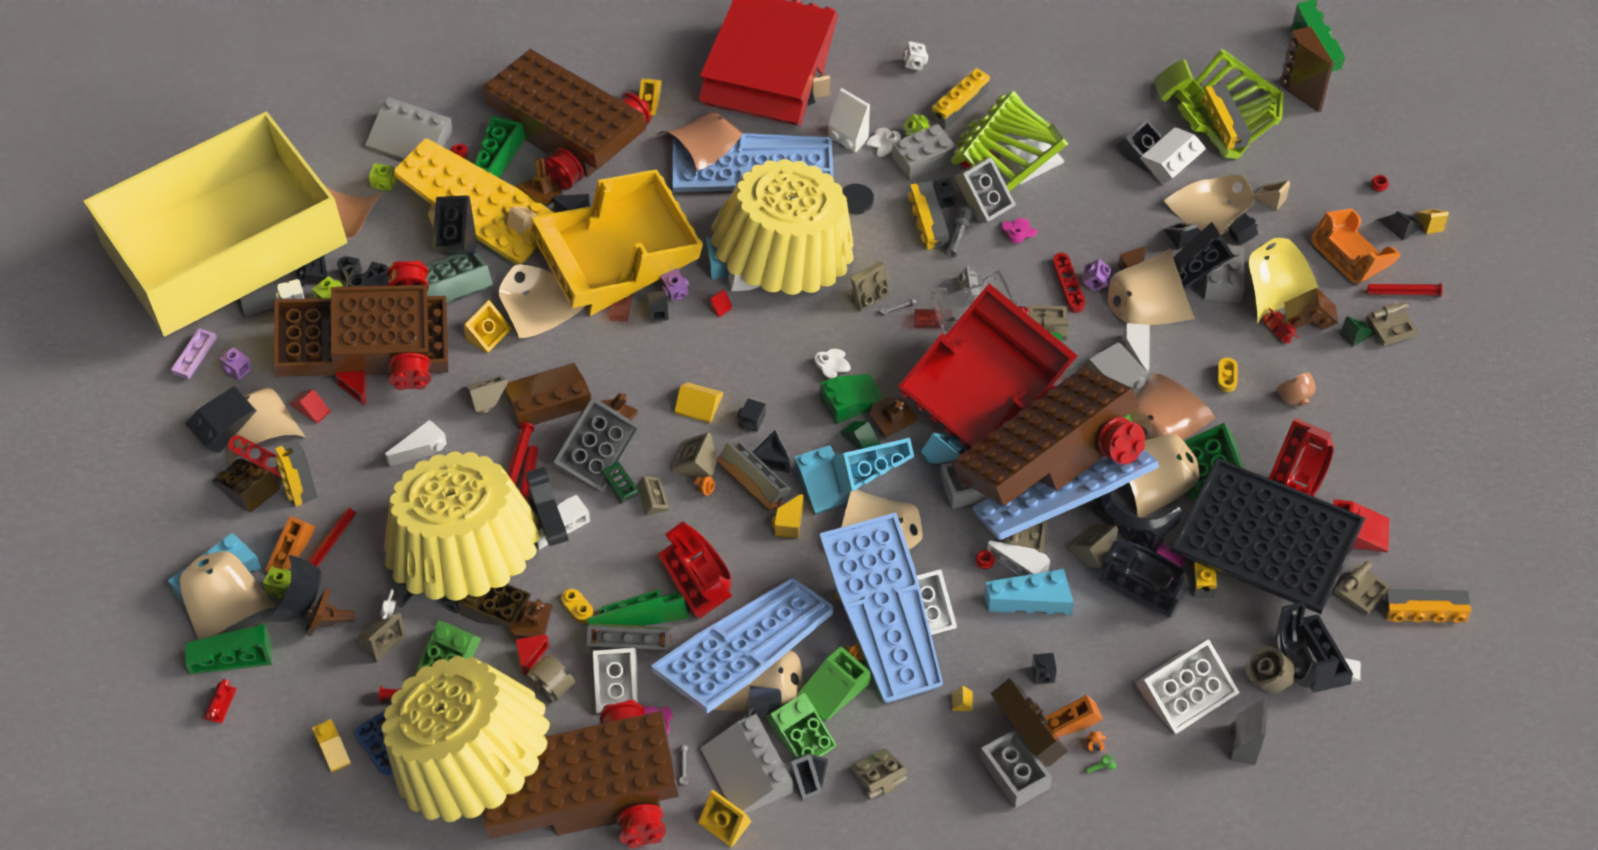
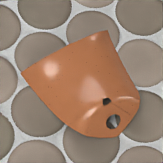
M709 112L680 128L657 133L669 132L679 139L689 150L697 171L723 157L732 149L743 134L740 129L717 112Z
M326 187L335 199L346 238L350 239L357 235L368 213L383 191L378 195L360 197L346 195Z
M1157 373L1152 374L1148 382L1136 395L1139 407L1130 413L1131 421L1147 430L1145 440L1169 434L1177 435L1183 440L1216 418L1211 410L1188 389L1171 378ZM1152 415L1154 419L1151 420L1147 416Z

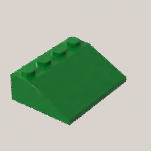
M1221 423L1184 441L1195 455L1199 468V479L1188 491L1192 504H1194L1217 458L1246 469L1234 436L1225 423ZM1186 452L1187 459L1193 463L1192 457ZM1180 454L1176 456L1177 459L1182 460Z

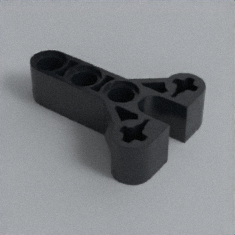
M344 256L337 261L340 278L346 282L345 287L387 286L390 280L387 277L388 267L385 264L371 261L368 270L365 273H361L360 259Z
M545 467L525 472L529 487L530 503L533 511L538 516L549 547L569 541Z

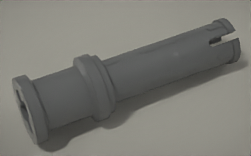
M962 206L958 208V217L953 223L955 228L946 250V254L950 257L957 256L964 232L969 228V220L974 214L973 210L969 207Z

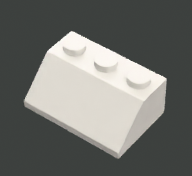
M1175 127L1140 158L1163 185L1175 177L1206 148L1194 134Z

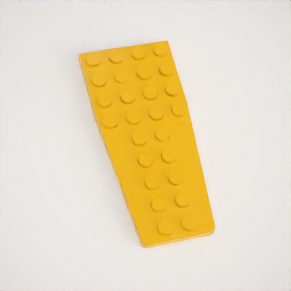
M424 139L395 168L394 176L434 207L436 206V197L470 196L476 239L515 265H523L539 247L529 231L530 226L520 234L507 225L510 208L525 206L538 216L555 213L541 203L534 202L518 188L429 139Z

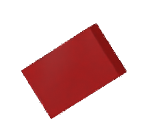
M365 371L337 372L335 374L337 385L364 406L367 403V378Z
M314 389L302 391L290 402L292 407L316 424L330 413V409Z
M545 634L516 640L522 674L524 676H527L528 671L549 648V639Z

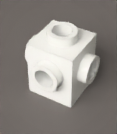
M908 42L902 54V60H904L906 68L921 71L924 64H927L928 54H926L925 45Z

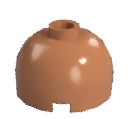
M1307 372L1296 376L1291 381L1290 379L1277 386L1276 390L1281 400L1286 404H1298L1299 407L1310 403L1309 399L1316 391V384L1311 373Z

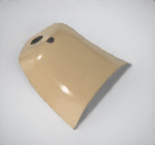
M1229 175L1194 182L1173 193L1164 202L1186 223L1196 224L1197 228L1202 231L1212 222L1220 235H1222L1239 215L1253 205L1254 195L1244 176ZM1235 182L1242 183L1243 188L1240 193H1236L1233 190ZM1231 200L1233 203L1228 204L1227 201Z
M1171 248L1146 261L1117 272L1110 280L1108 306L1119 319L1126 323L1159 325L1195 319L1178 274ZM1127 291L1132 293L1130 297H1128ZM1116 295L1121 298V305L1119 307H1115L1113 303Z
M513 266L499 288L500 299L519 338L535 336L550 330L570 319L585 307L572 308L554 274L535 266ZM519 271L525 274V280L522 283H517L514 279L515 274ZM529 290L528 295L523 294V292Z
M265 387L244 394L245 397L249 395L247 400L257 411L236 435L242 436L255 444L282 435H298L307 438L273 389ZM239 440L238 442L234 441L233 443L235 445V449L240 447L245 450L251 445L248 444V446L245 447L241 444V440ZM227 444L225 447L230 466L238 454L230 450L229 444Z
M1169 434L1145 440V450L1158 461L1159 467L1130 482L1136 501L1138 517L1142 518L1173 502L1189 491L1199 479L1197 459L1185 442L1177 435ZM1186 452L1192 457L1193 463L1187 459ZM1180 454L1182 460H1178L1176 456Z
M857 489L850 492L841 527L896 512L898 519L903 518V522L900 525L908 549L917 545L923 536L919 510L915 505L908 502L881 498ZM911 524L917 527L916 536H913L910 532Z
M227 551L198 557L185 569L180 577L182 597L198 640L216 636L233 624L257 612L278 607L243 563L234 554ZM205 559L209 560L208 564H206L205 566H197V564L200 561ZM213 569L212 574L206 573L207 570Z
M789 650L755 680L713 710L746 711L750 686L780 689L782 704L797 696L805 685L799 657L796 653ZM780 667H783L782 674L778 672ZM792 673L797 674L799 678L798 685H794L791 682L790 676Z

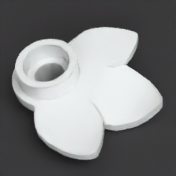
M879 128L875 130L876 135L868 139L866 145L878 148L877 156L883 157L892 152V143L901 140V135L899 132L890 131L888 128Z
M840 349L819 352L814 358L816 367L821 369L823 375L829 379L836 377L837 373L850 372L851 370L849 363L844 359L846 353Z
M393 589L390 590L388 599L383 601L380 613L382 619L387 618V615H393L396 601L392 600Z

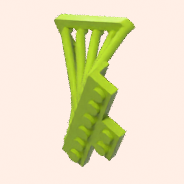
M1221 49L1196 80L1193 78V81L1183 92L1176 90L1173 95L1181 101L1177 108L1180 110L1181 116L1191 124V129L1195 132L1207 134L1210 137V142L1218 147L1219 153L1224 158L1238 160L1249 146L1233 149L1226 148L1225 144L1221 141L1218 130L1215 129L1212 118L1208 115L1206 106L1202 103L1205 87L1214 86L1234 68L1241 74L1226 84L1228 91L1246 78L1255 83L1231 96L1234 102L1257 91L1259 88L1268 92L1267 95L1237 107L1250 133L1258 128L1251 134L1248 145L1273 125H1278L1282 120L1283 92L1227 51ZM1220 60H1224L1227 64L1205 86L1201 87L1200 84Z
M1015 91L1006 95L1004 93L996 98L997 102L988 108L986 115L978 121H972L968 125L969 129L960 135L961 139L956 144L958 148L954 151L955 155L951 159L954 165L966 160L972 166L982 160L983 157H992L997 168L1010 179L1006 183L1009 192L1068 145L1053 123L1049 124L1026 106ZM1009 133L1052 146L1043 152L1038 148L1004 134ZM1001 141L1036 155L1038 158L1029 163L996 142ZM988 150H995L1024 169L1018 174H1014Z

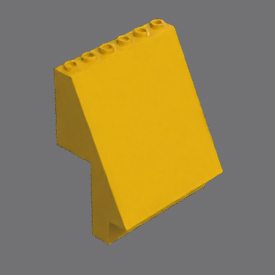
M657 169L598 180L592 206L532 217L529 230L571 307L585 306L589 316L661 279V275L676 268L680 269L699 258L703 248L702 241L698 239L694 228L689 224L686 215L683 214L679 203L674 199L671 190L668 189L664 178Z

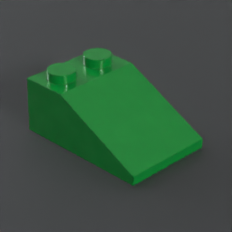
M870 374L836 376L820 383V398L836 424L870 411L874 403L885 398Z

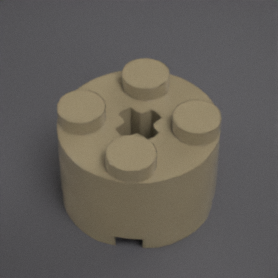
M1263 646L1251 654L1250 661L1246 663V674L1260 689L1268 694L1278 693L1293 684L1294 666L1291 660L1281 651L1271 646Z
M547 654L527 673L529 679L532 680L531 685L539 692L541 690L546 692L545 696L551 703L558 701L575 684L570 673L566 675L565 667L551 655L547 656Z

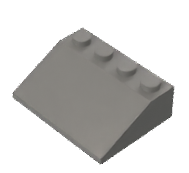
M388 97L379 110L365 146L366 148L404 160L424 139H429L443 147L453 133L451 118Z
M757 714L738 721L700 748L725 799L744 813L751 812L793 793V781Z

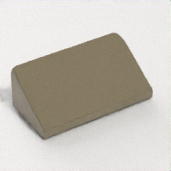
M643 476L638 482L637 487L645 514L652 515L668 511L669 506L660 478Z

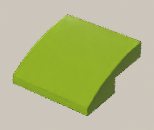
M1184 59L1172 64L1154 79L1160 99L1165 102L1176 90L1183 92L1193 81L1187 61Z

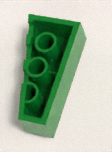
M1308 0L1298 3L1291 25L1292 31L1311 26L1334 63L1332 72L1342 69L1345 56L1336 38L1332 39L1330 26H1325L1322 19L1324 15L1322 11H1318L1316 8L1317 1Z
M490 116V124L486 129V137L482 141V149L478 153L475 165L500 178L526 137L522 123Z
M265 623L252 628H243L186 643V667L190 675L272 665V643Z

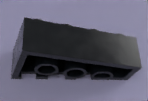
M1211 222L1173 258L1183 288L1185 289L1235 256Z

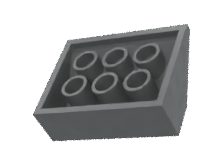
M592 397L583 408L550 465L565 475L603 493L609 483L602 470L618 461L621 464L642 427ZM617 469L609 472V474L612 476Z

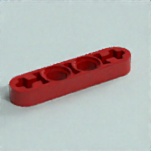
M1057 253L1053 257V268L1066 304L1071 312L1080 313L1084 310L1085 298L1070 257L1066 253ZM1068 273L1071 275V277L1064 278L1062 277V274ZM1073 287L1076 289V291L1069 292L1067 291V288Z
M235 435L231 437L228 443L230 450L281 478L280 474L277 473L278 465L274 468L267 466V460L277 457L276 454L242 436ZM239 440H241V444L245 447H247L248 444H251L246 449L245 455L242 454L245 451L244 449L240 447L235 449V445L233 444L234 441L238 442ZM254 448L260 450V456L257 459L250 457V451Z

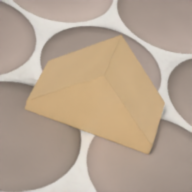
M829 75L814 76L811 88L814 98L830 95Z
M1288 180L1263 185L1254 194V197L1277 211L1287 199L1290 182Z
M525 206L511 207L507 225L522 234L531 225L532 217H537L538 215Z

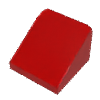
M723 289L710 298V310L718 317H722L732 309V304L726 290Z

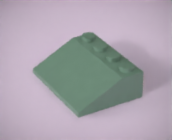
M476 252L475 254L450 255L425 264L429 272L426 278L429 283L427 296H446V303L452 302L460 296H469L474 291L485 290L488 286L493 285L487 264Z

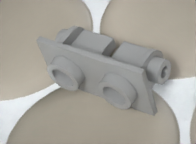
M966 266L958 277L961 288L960 296L964 306L968 301L973 303L980 294L979 288H977V274L974 271H969V266Z

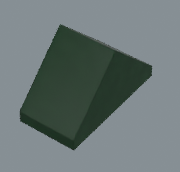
M1347 316L1343 324L1341 336L1354 347L1371 337L1375 332L1363 320Z
M854 421L841 431V434L858 450L881 445L868 421Z

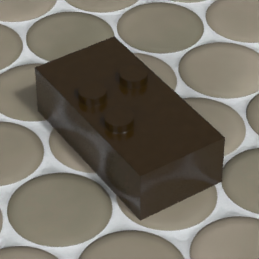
M1007 679L990 693L1040 761L1049 767L1068 752L1049 726L1048 720L1042 714L1043 710L1031 697H1028L1024 690L1013 680Z

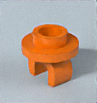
M706 476L704 479L697 477L693 483L698 485L697 491L705 496H709L715 488V483L710 476Z
M858 642L851 647L849 645L846 646L847 652L857 661L861 662L865 659Z
M1089 732V736H1085V739H1091L1087 745L1089 751H1092V745L1095 742L1099 744L1100 751L1104 750V743L1101 739H1106V736H1102V732Z

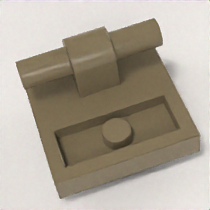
M880 261L850 278L853 292L849 293L848 297L850 300H856L857 308L861 311L890 294L884 263Z
M1407 302L1386 305L1380 310L1367 314L1366 320L1383 347L1417 336L1418 331L1404 311L1408 309Z
M1029 305L1030 317L1049 332L1062 333L1061 340H1067V306Z
M1047 520L1006 537L1004 543L1032 548L1043 553Z
M1365 561L1362 566L1358 564L1334 590L1336 595L1366 616L1385 597L1387 589H1391L1390 585L1368 571L1372 567L1369 561Z
M886 748L877 751L864 760L858 761L850 767L851 774L869 790L866 794L870 800L881 794L885 795L893 791L897 785L907 781L905 766Z

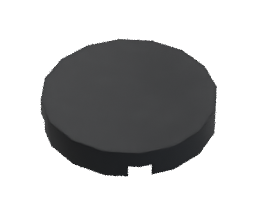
M850 184L842 188L843 195L847 199L848 212L850 214H863L864 211H869L872 208L874 194L869 187L863 184Z

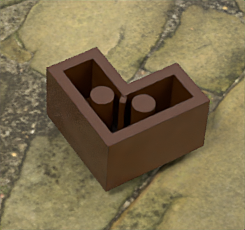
M1318 288L1284 302L1286 319L1296 329L1310 322H1314L1321 330L1338 323L1336 305Z

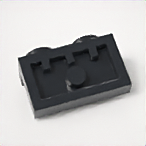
M325 255L298 268L297 277L300 279L301 286H305L307 280L323 281L327 278Z

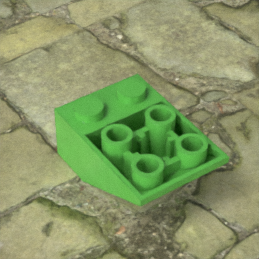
M438 620L413 677H416V673L425 666L432 667L440 659L449 661L455 656H461L464 659L473 657L481 638L452 624Z
M839 647L823 662L797 695L805 692L818 715L827 722L870 684V671L843 647Z
M805 692L795 696L765 715L776 736L794 758L808 753L821 757L837 746Z

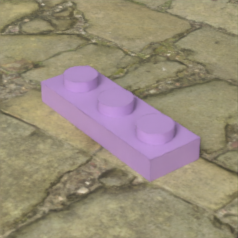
M199 328L172 367V374L189 380L217 339L216 334Z

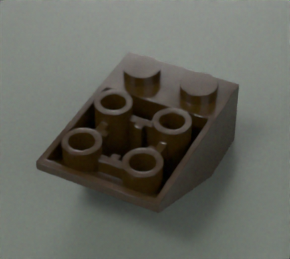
M242 457L235 460L225 471L218 473L217 477L212 480V483L238 506L250 513L281 489L271 471Z
M509 584L499 588L490 587V590L482 596L476 597L468 594L465 598L459 600L460 615L478 623L512 627L531 594Z

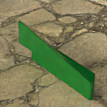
M660 589L602 606L597 610L598 615L588 617L587 621L588 624L646 626L688 619L689 615L680 590L662 597Z

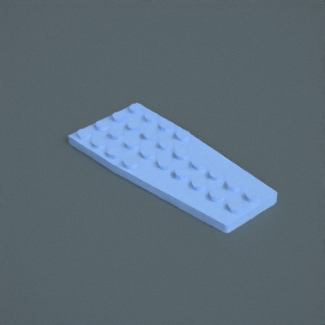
M743 133L732 149L723 157L697 171L689 150L673 135V192L733 191L744 173L750 172L753 166L763 165L766 161L770 160L777 163L782 159L790 160L793 163L802 161L808 167L816 166L821 169L822 173L833 177L832 139L830 137Z
M1145 449L1133 462L1128 464H1118L1112 459L1103 456L1058 491L1037 481L1005 506L990 498L982 501L973 507L974 514L997 539L1001 540L1107 494L1159 467V464Z
M896 512L820 533L819 538L837 593L883 702L890 703L940 688L943 681L915 567Z
M789 579L699 632L651 665V670L703 711L709 713L755 680L833 614V605L797 580Z

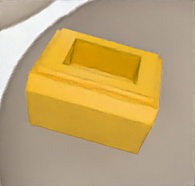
M962 685L952 691V711H973V695L971 690Z

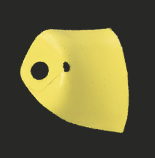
M1274 238L1252 252L1249 257V268L1257 304V324L1264 315L1271 313L1268 308H1271L1273 311L1285 307L1284 302L1318 288L1308 262L1296 245L1289 239ZM1276 243L1272 249L1266 250L1268 245ZM1269 255V260H1265L1264 257Z

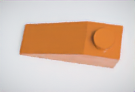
M289 516L265 570L269 572L271 567L289 570L291 568L289 555L300 556L308 545L316 526L302 519Z
M1088 695L1045 716L1057 737L1087 729L1103 720L1096 702Z

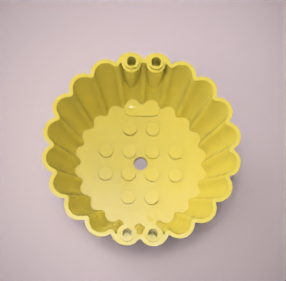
M782 159L777 163L770 160L766 161L763 165L753 166L750 172L743 174L711 225L714 232L711 237V243L714 247L718 248L716 257L720 261L727 263V270L734 275H742L745 283L752 286L761 285L768 292L782 290L786 294L795 295L803 290L814 293L820 289V285L832 286L835 284L836 277L844 276L847 273V264L853 261L852 231L847 199L843 195L842 187L834 183L831 175L822 173L821 169L816 166L808 167L802 161L793 163L790 160Z
M450 452L446 456L441 454L435 455L429 461L418 462L414 469L406 471L402 476V480L394 485L393 495L390 497L383 545V549L386 552L385 566L393 570L394 581L401 584L406 583V588L410 593L420 594L424 592L425 596L429 599L435 600L446 596L450 600L457 601L465 598L468 594L476 597L482 596L490 590V587L499 588L505 586L509 582L510 576L523 572L526 568L525 561L534 557L536 554L534 543L541 536L540 531L536 527L538 517L502 466L493 463L491 458L487 456L478 457L473 452L463 455L460 452Z
M455 656L449 661L440 659L432 667L425 666L416 673V677H410L405 680L402 690L395 692L391 698L392 705L384 713L386 719L382 725L385 738L384 743L398 793L402 798H406L407 805L411 811H422L424 818L428 820L441 816L445 822H453L462 815L465 818H474L480 815L484 808L493 809L498 807L505 800L506 794L516 793L522 788L524 777L535 772L538 767L537 756L542 754L547 747V740L543 735L549 729V721L543 717L545 705L535 698L533 690L474 657L464 659L461 656ZM441 707H444V709H445L444 711L441 710V711L437 712L438 709H440Z

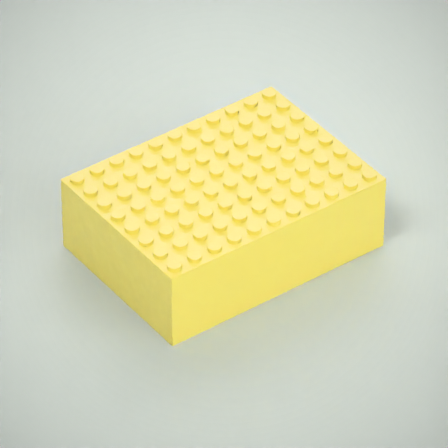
M267 111L84 200L101 245L164 337L347 243L334 197Z

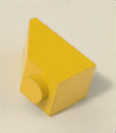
M642 78L639 98L648 103L650 114L655 116L660 100L662 80Z
M803 495L796 496L777 509V514L772 517L771 528H775V536L799 537L803 511Z
M332 719L312 727L315 739L331 772L351 764Z

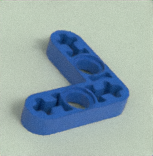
M384 710L357 727L355 735L358 743L378 771L383 775L393 774L391 766H384L382 761L384 757L386 762L390 763L385 743L381 739L384 736L382 728L377 726L379 721L386 720ZM365 732L366 734H369V736H362V733ZM373 746L382 747L379 753L374 754L370 752Z

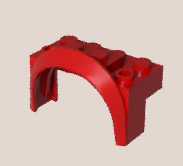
M1295 418L1288 430L1269 479L1314 497L1327 474L1333 458L1334 444L1331 438L1332 433ZM1303 448H1304L1303 454H1302V456H1301V458H1300V461H1299V463H1298V465H1297V468H1296V470H1295V472H1294V474H1293V471H1294V469H1295V467H1296V464H1297V462H1298V460H1299V457H1300V455H1301V453H1302V450H1303ZM1294 480H1296V481H1298V482H1300V483H1303V484H1305V485H1307V486L1304 487V486H1302V485H1300V484H1297V483L1294 482Z
M682 521L665 533V536L672 544L659 552L658 556L693 613L701 619L732 597L729 591L732 582L731 574L713 546L687 523ZM703 552L701 555H699L698 557H696L694 560L690 561L691 558H693L694 556H696L698 553ZM690 566L692 567V569L694 570V572L696 573V575H697L698 578L700 579V581H701V583L703 584L704 588L701 586L700 582H699L698 579L696 578V576H695V574L693 573V571L691 570Z

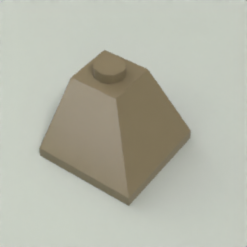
M500 375L466 385L465 387L473 409L480 414L491 411L490 408L495 407L508 384L507 379Z
M707 432L684 440L670 471L693 479L712 476L715 471L717 456L711 434Z
M1092 524L1066 548L1086 566L1098 569L1104 568L1107 565L1104 559L1113 542L1117 539L1118 528L1115 525Z
M393 614L372 624L368 629L363 630L357 638L360 649L376 662L406 636L401 614Z

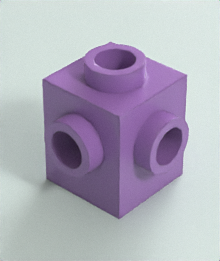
M1100 259L1090 262L1084 267L1082 282L1093 292L1108 286L1111 269Z
M678 268L661 275L662 290L666 291V297L669 296L672 302L683 299L689 294L687 288L690 286L686 276L682 277Z
M234 347L223 353L219 358L222 366L221 370L227 376L231 375L238 381L252 370L249 357L242 350L238 351Z

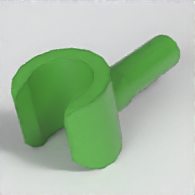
M1104 755L1101 762L1086 768L1088 773L1104 767L1113 770L1117 767V764L1110 762L1114 760L1111 755Z

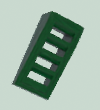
M619 461L602 470L603 475L621 504L639 494L636 485ZM618 469L619 472L612 476L609 474V472ZM621 475L622 479L616 482L613 480L614 478ZM623 482L626 483V485L620 488L617 486ZM627 488L630 489V491H628L627 493H622L623 490Z

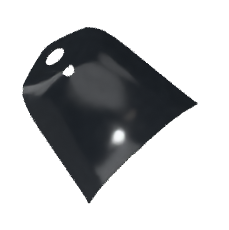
M289 555L292 568L291 582L283 601L271 617L263 622L248 626L246 629L266 622H291L305 614L315 601L321 582V570L306 560Z

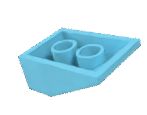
M830 445L794 456V471L815 515L847 505L850 496L849 492L841 494L833 460L835 454Z

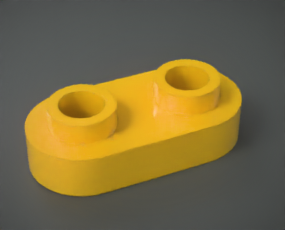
M1227 357L1221 359L1218 364V387L1224 392H1232L1236 389L1238 382V365L1234 359Z
M568 589L562 594V604L578 623H588L587 618L594 616L593 607L576 589Z

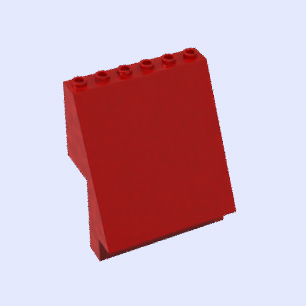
M733 0L700 75L704 81L698 101L702 105L801 127L816 70L819 74L823 75L838 19L837 12L831 7L819 8L816 4L808 3L806 5L802 4L799 0Z
M988 283L946 335L941 333L898 385L901 388L899 393L907 399L913 398L916 401L914 405L922 412L926 409L931 413L929 417L937 424L942 422L946 426L944 430L951 436L956 434L960 437L959 442L966 448L969 446L973 447L974 444L982 441L991 432H994L1005 422L1015 417L1020 411L1030 406L1044 389L1055 386L1077 359L1078 355Z

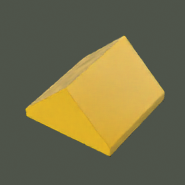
M489 300L464 324L466 341L486 353L512 329Z
M689 382L680 385L675 414L711 423L722 399L723 392Z
M712 790L698 824L729 847H732L751 823V820L746 813Z

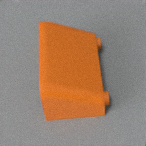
M1352 208L1326 212L1311 236L1312 244L1352 283L1357 284L1366 281L1393 265L1401 254L1390 246L1385 247L1379 252L1357 231L1361 224V218Z

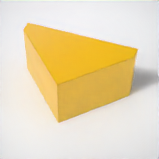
M1429 209L1417 212V217L1423 225L1422 227L1426 234L1444 231L1449 215L1448 211Z

